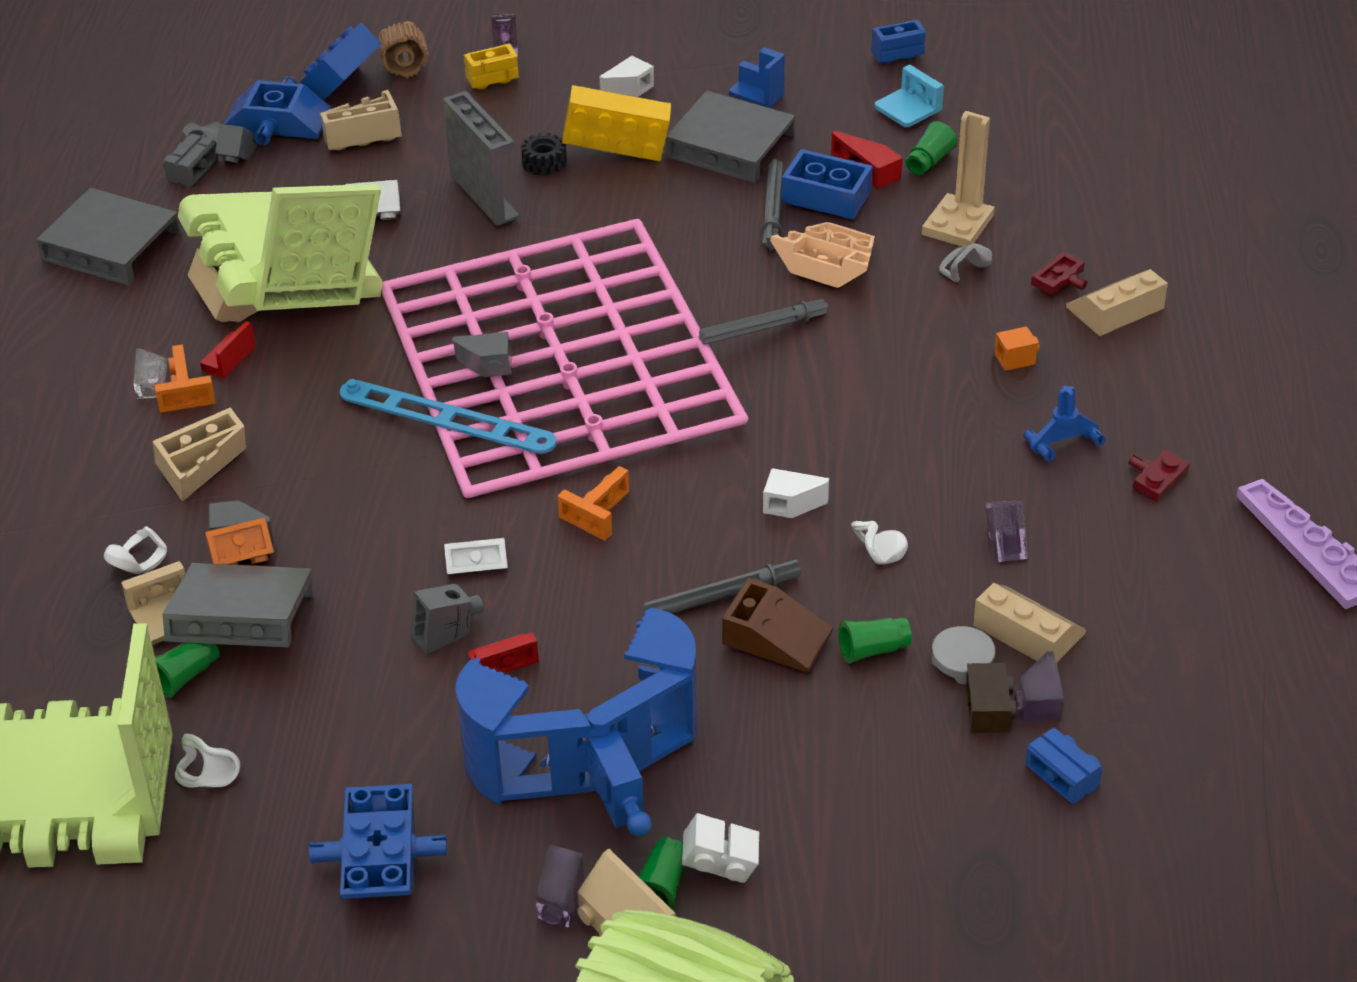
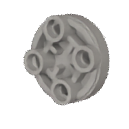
M968 626L951 627L940 632L933 641L932 664L944 674L954 677L960 684H965L967 663H994L995 645L992 639L979 629Z

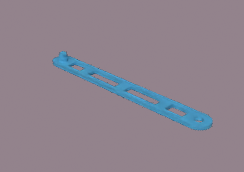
M349 379L340 388V396L344 401L526 451L543 454L552 451L557 444L556 436L546 430L371 383ZM371 392L388 396L384 403L366 399ZM402 401H407L440 410L441 412L436 418L399 408L398 406ZM456 415L496 426L492 432L451 421ZM509 430L529 434L525 441L506 437ZM541 440L546 441L544 444H539L538 442Z

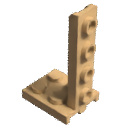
M968 111L963 113L960 128L956 195L949 193L945 195L923 224L922 235L966 247L974 244L994 216L995 207L983 204L990 117Z

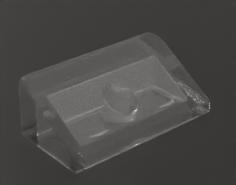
M138 348L136 349L134 370L136 398L156 397L154 385L166 383L167 357Z

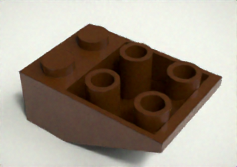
M751 578L746 580L722 618L723 645L809 673L833 632L831 625L779 588Z

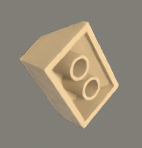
M197 248L188 277L214 318L221 322H241L257 312L254 305H226L216 287L220 266H205L199 256L200 249Z
M1149 269L1070 301L1066 304V308L1095 333L1102 336L1164 309L1168 283Z
M993 583L975 602L973 626L1050 669L1086 634L1085 628L1019 592L1000 584Z
M610 849L602 854L578 891V915L586 925H592L599 932L600 937L603 934L600 930L601 925L606 920L612 921L613 914L618 911L638 910L675 916V912Z

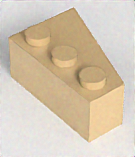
M389 91L381 92L382 97L370 100L369 97L362 98V104L353 107L345 104L320 113L324 140L328 149L340 151L348 146H366L374 141H391L395 137L402 136L398 108Z
M231 407L153 441L155 464L182 502L246 449L244 425Z

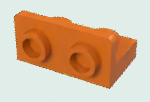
M265 517L205 532L212 564L238 565V562L250 559L252 565L268 561L267 555L274 553Z

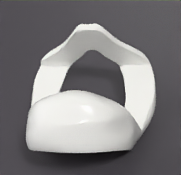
M854 521L851 523L855 534L865 543L866 550L877 565L897 562L905 555L908 542L900 531L887 530L876 534L878 525L875 521ZM863 530H868L866 535L862 533Z
M146 526L138 530L123 547L115 544L109 545L104 552V559L109 564L133 574H142L151 571L162 562L167 554V546L152 529ZM149 536L158 547L147 561L138 564L129 552L144 538Z
M193 734L183 735L181 743L186 756L178 763L175 771V779L179 784L188 788L224 787L234 781L240 771V760L233 752L224 748L209 747L203 740ZM195 748L201 752L204 759L203 771L197 777L184 771L196 757L197 751Z

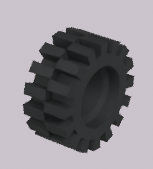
M538 133L537 137L533 134L530 136V139H524V143L522 142L521 144L523 168H526L529 173L533 171L535 175H538L539 172H541V175H546V172H549L551 175L554 174V170L557 172L561 171V167L564 168L567 163L566 144L562 143V137L558 138L556 134L551 136V133H546V136H542V133Z

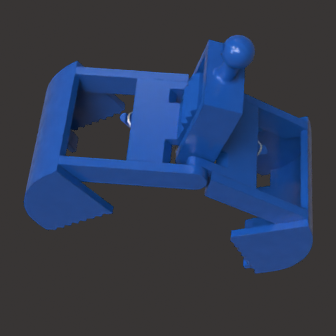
M650 607L644 611V616L641 617L642 622L637 621L636 633L633 634L634 639L631 640V645L628 646L624 659L658 666L660 669L639 665L638 678L643 681L595 707L589 714H583L580 709L509 716L528 692L529 685L524 680L518 681L517 677L511 678L510 675L496 672L495 669H489L488 666L482 667L481 660L477 657L474 661L470 659L457 678L456 697L464 767L471 784L483 796L499 805L507 800L597 791L615 828L627 825L628 831L634 836L639 837L647 834L651 829L652 822L650 816L643 812L642 776L639 771L687 743L694 744L697 733L696 645L688 626L680 618L669 612ZM548 736L549 754L543 758L540 766L546 767L547 765L550 768V773L524 775L536 759V753H528L527 749L521 750L519 746L514 747L512 743L507 744L506 741H501Z

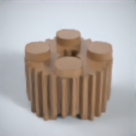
M410 21L403 22V24L399 22L398 25L394 23L392 27L388 26L389 29L381 30L379 41L382 44L378 47L384 70L390 71L391 74L395 73L396 76L400 74V76L406 77V79L409 76L413 77L414 74L417 76L421 66H425L424 62H427L426 58L429 56L422 31L416 28L415 24Z

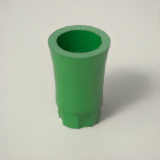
M938 121L930 123L921 139L912 148L910 155L905 160L907 168L915 175H923L927 170L932 169L941 158L956 148L957 136L955 132L945 123Z
M906 618L841 621L838 628L840 650L846 663L851 664L868 657L896 652L898 649L909 647L912 644V632Z
M184 642L172 650L155 657L164 697L172 698L185 684L219 658L220 652L216 644Z
M662 837L650 851L638 877L673 910L679 880L685 866L682 865L683 843L669 837Z

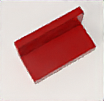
M245 321L235 332L231 331L200 362L201 370L225 378L256 347L252 323Z
M533 632L520 634L468 651V658L474 661L477 657L481 660L482 667L488 666L489 669H495L496 672L507 673L539 662L538 643Z

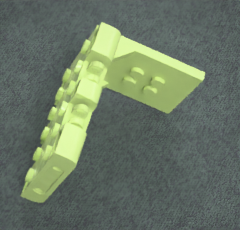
M378 184L273 188L272 192L196 194L185 197L180 203L178 219L188 237L202 236L203 238L199 252L202 262L205 266H220L216 287L227 306L254 305L257 311L358 305L360 298L381 296L382 279L368 259L381 194V188Z
M147 623L133 624L122 698L114 699L111 716L109 706H101L98 716H91L89 707H80L78 711L75 700L49 701L46 714L44 709H36L33 719H26L24 710H16L13 714L10 703H0V852L3 842H10L12 853H21L23 848L28 868L53 867L56 847H58V851H67L70 839H78L77 842L80 850H89L91 838L96 864L140 863L143 860L146 836L160 834L173 733Z

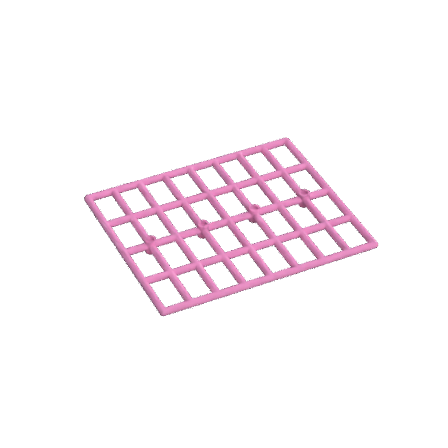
M640 219L629 220L383 282L381 293L423 397L437 401L432 388L481 375L469 368L428 378L422 363L455 355L454 345L450 344L417 353L412 338L466 324L471 335L482 334L478 321L532 308L537 323L501 332H508L509 340L539 333V337L546 339L550 347L512 356V368L555 357L561 372L510 386H505L501 376H491L490 379L495 388L494 390L444 403L466 409L500 400L506 416L499 418L520 424L579 408L585 425L553 433L556 436L557 444L587 436V440L595 442L599 452L541 467L534 452L508 445L460 458L454 441L471 437V435L435 426L465 498L476 497L730 429L748 422V416L709 344H703L699 340L700 328ZM635 230L641 241L639 244L589 256L583 244L584 242ZM568 246H573L579 258L530 271L529 266L523 265L520 258ZM643 253L648 254L654 265L604 279L600 278L595 268V265ZM510 261L515 275L464 288H462L456 275ZM583 268L590 280L588 283L537 295L532 285V281ZM660 276L666 287V290L615 303H613L607 291L608 288ZM444 277L447 278L452 290L400 304L397 303L392 291ZM516 286L519 291H524L527 297L477 311H472L467 300L468 297ZM593 292L597 293L603 305L553 318L551 313L545 312L542 306ZM671 299L680 313L625 327L619 315L620 312ZM452 301H457L462 315L407 328L402 316L404 313ZM604 316L609 317L615 329L560 344L554 330ZM684 323L692 336L691 339L638 352L631 338ZM618 340L621 341L627 353L626 356L577 368L575 363L569 362L566 357L568 353ZM697 348L706 362L702 365L652 378L644 362ZM633 365L640 379L637 382L587 395L584 394L578 381L581 378ZM711 373L720 388L669 403H664L657 389L658 387ZM562 384L563 388L570 390L574 397L518 413L511 399L512 396ZM646 391L654 406L602 420L600 415L594 414L590 407L593 404ZM725 399L734 416L681 430L677 429L670 415ZM428 407L431 416L437 418L441 411ZM657 417L660 418L667 432L663 435L614 448L609 447L603 434L604 431ZM480 422L468 426L490 432L496 425ZM513 430L517 440L525 441L528 436L527 434ZM541 440V441H539L538 443H539V444H544V443H546V441H545V440ZM523 453L530 469L471 485L465 470L468 467Z

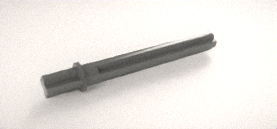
M773 159L772 163L768 166L765 218L761 226L763 247H769V250L775 249L770 241L771 236H780L782 232L780 210L784 165L782 161H777V159Z
M824 298L810 302L799 301L794 306L701 328L698 338L703 344H710L797 321L807 322L812 317L827 314L826 308L829 306L827 302H824Z
M796 559L774 566L766 564L763 569L645 602L643 604V613L650 607L672 614L731 597L739 593L748 578L776 587L779 582L800 577L801 569Z

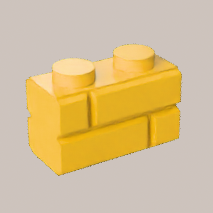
M510 44L464 54L465 76L472 89H484L490 84H505L510 82L511 79L519 78L517 54Z

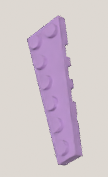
M1260 479L1238 488L1236 497L1344 609L1357 605V555L1354 554L1355 548L1347 542L1341 544L1333 538L1331 530L1326 526L1321 527L1312 522L1310 514L1293 504L1289 498L1265 480Z

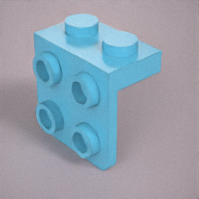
M909 64L903 67L901 89L876 101L875 109L903 127H910L942 110L944 85Z

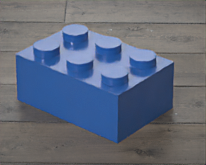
M362 23L355 29L350 26L341 35L343 40L337 38L328 47L331 51L330 53L325 50L316 58L315 61L318 64L316 65L313 62L304 71L307 76L300 83L305 84L323 101L382 44Z
M800 149L782 176V202L837 215L842 218L854 219L872 191L873 166Z

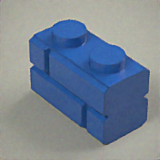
M918 20L873 28L871 51L879 63L889 64L901 58L913 59L916 55L925 53V29Z
M1052 728L1043 734L1042 738H1037L1027 747L1025 765L1071 804H1075L1085 794L1088 795L1098 788L1102 773V766L1099 760L1092 754L1087 755L1077 747L1075 740L1071 736L1063 735L1057 729Z

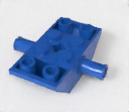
M286 76L281 82L257 80L236 99L224 124L244 127L254 132V139L260 145H262L263 141L264 145H267L272 135L318 139L323 130L320 113L331 110V107L305 84H297L296 80L292 77H289L288 80Z
M412 784L346 787L343 837H340V841H311L309 843L311 864L341 861V899L411 895L414 890V868L417 857L447 856L446 834L416 836Z

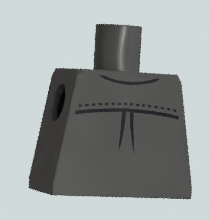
M456 584L415 591L411 638L427 655L467 636L470 632L471 616L483 612L482 599L478 595L468 597Z

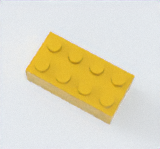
M572 85L562 143L661 161L670 122L671 104Z

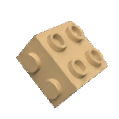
M180 561L121 582L127 608L136 624L147 623L152 645L165 641L162 613L185 575Z

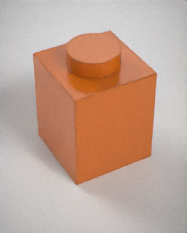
M1027 326L996 333L994 355L1004 371L1036 364V355L1040 350V345L1037 337L1032 335Z

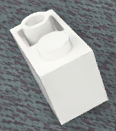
M631 56L599 76L600 90L638 97L654 87V66Z
M772 468L763 491V513L793 518L827 504L829 500V478Z

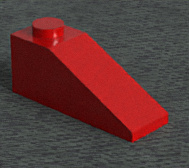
M838 131L832 132L831 154L837 158L873 166L872 185L876 189L901 179L902 157L889 147Z

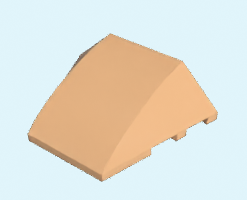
M825 222L806 227L804 233L789 231L788 237L784 238L779 235H773L770 241L790 273L839 288L867 271L875 236Z

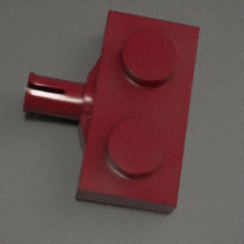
M1062 252L1032 275L1031 285L1052 296L1066 285H1072L1083 291L1088 281L1078 275L1084 271L1085 262L1066 252Z
M1167 449L1152 461L1148 462L1133 454L1128 462L1129 465L1142 471L1134 479L1132 488L1156 502L1188 472L1190 466L1188 461Z

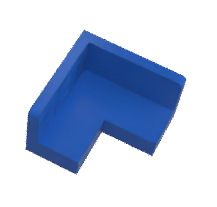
M764 47L759 51V66L747 61L741 62L739 64L738 82L729 89V95L753 104L771 108L784 96L785 54Z

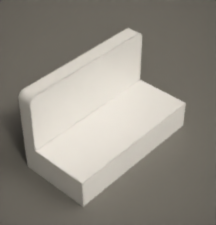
M504 538L444 544L447 574L507 568Z

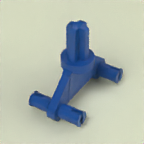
M1061 386L1058 392V406L1053 409V418L1050 419L1048 424L1038 434L1032 428H1030V431L1027 429L1023 434V437L1030 443V448L1036 454H1041L1046 461H1049V459L1053 460L1056 456V452L1049 447L1051 443L1081 434L1085 438L1091 439L1097 446L1103 445L1106 441V437L1099 431V426L1093 420L1079 413L1075 407L1076 390L1072 386Z

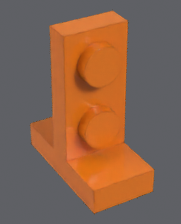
M183 344L172 346L173 357L168 358L171 374L176 375H171L172 382L154 385L159 412L163 413L216 404L211 375L189 379Z
M621 466L617 467L611 474L606 475L603 481L592 491H589L584 498L564 489L557 496L559 518L606 541L612 535V515L609 510L629 493V470Z

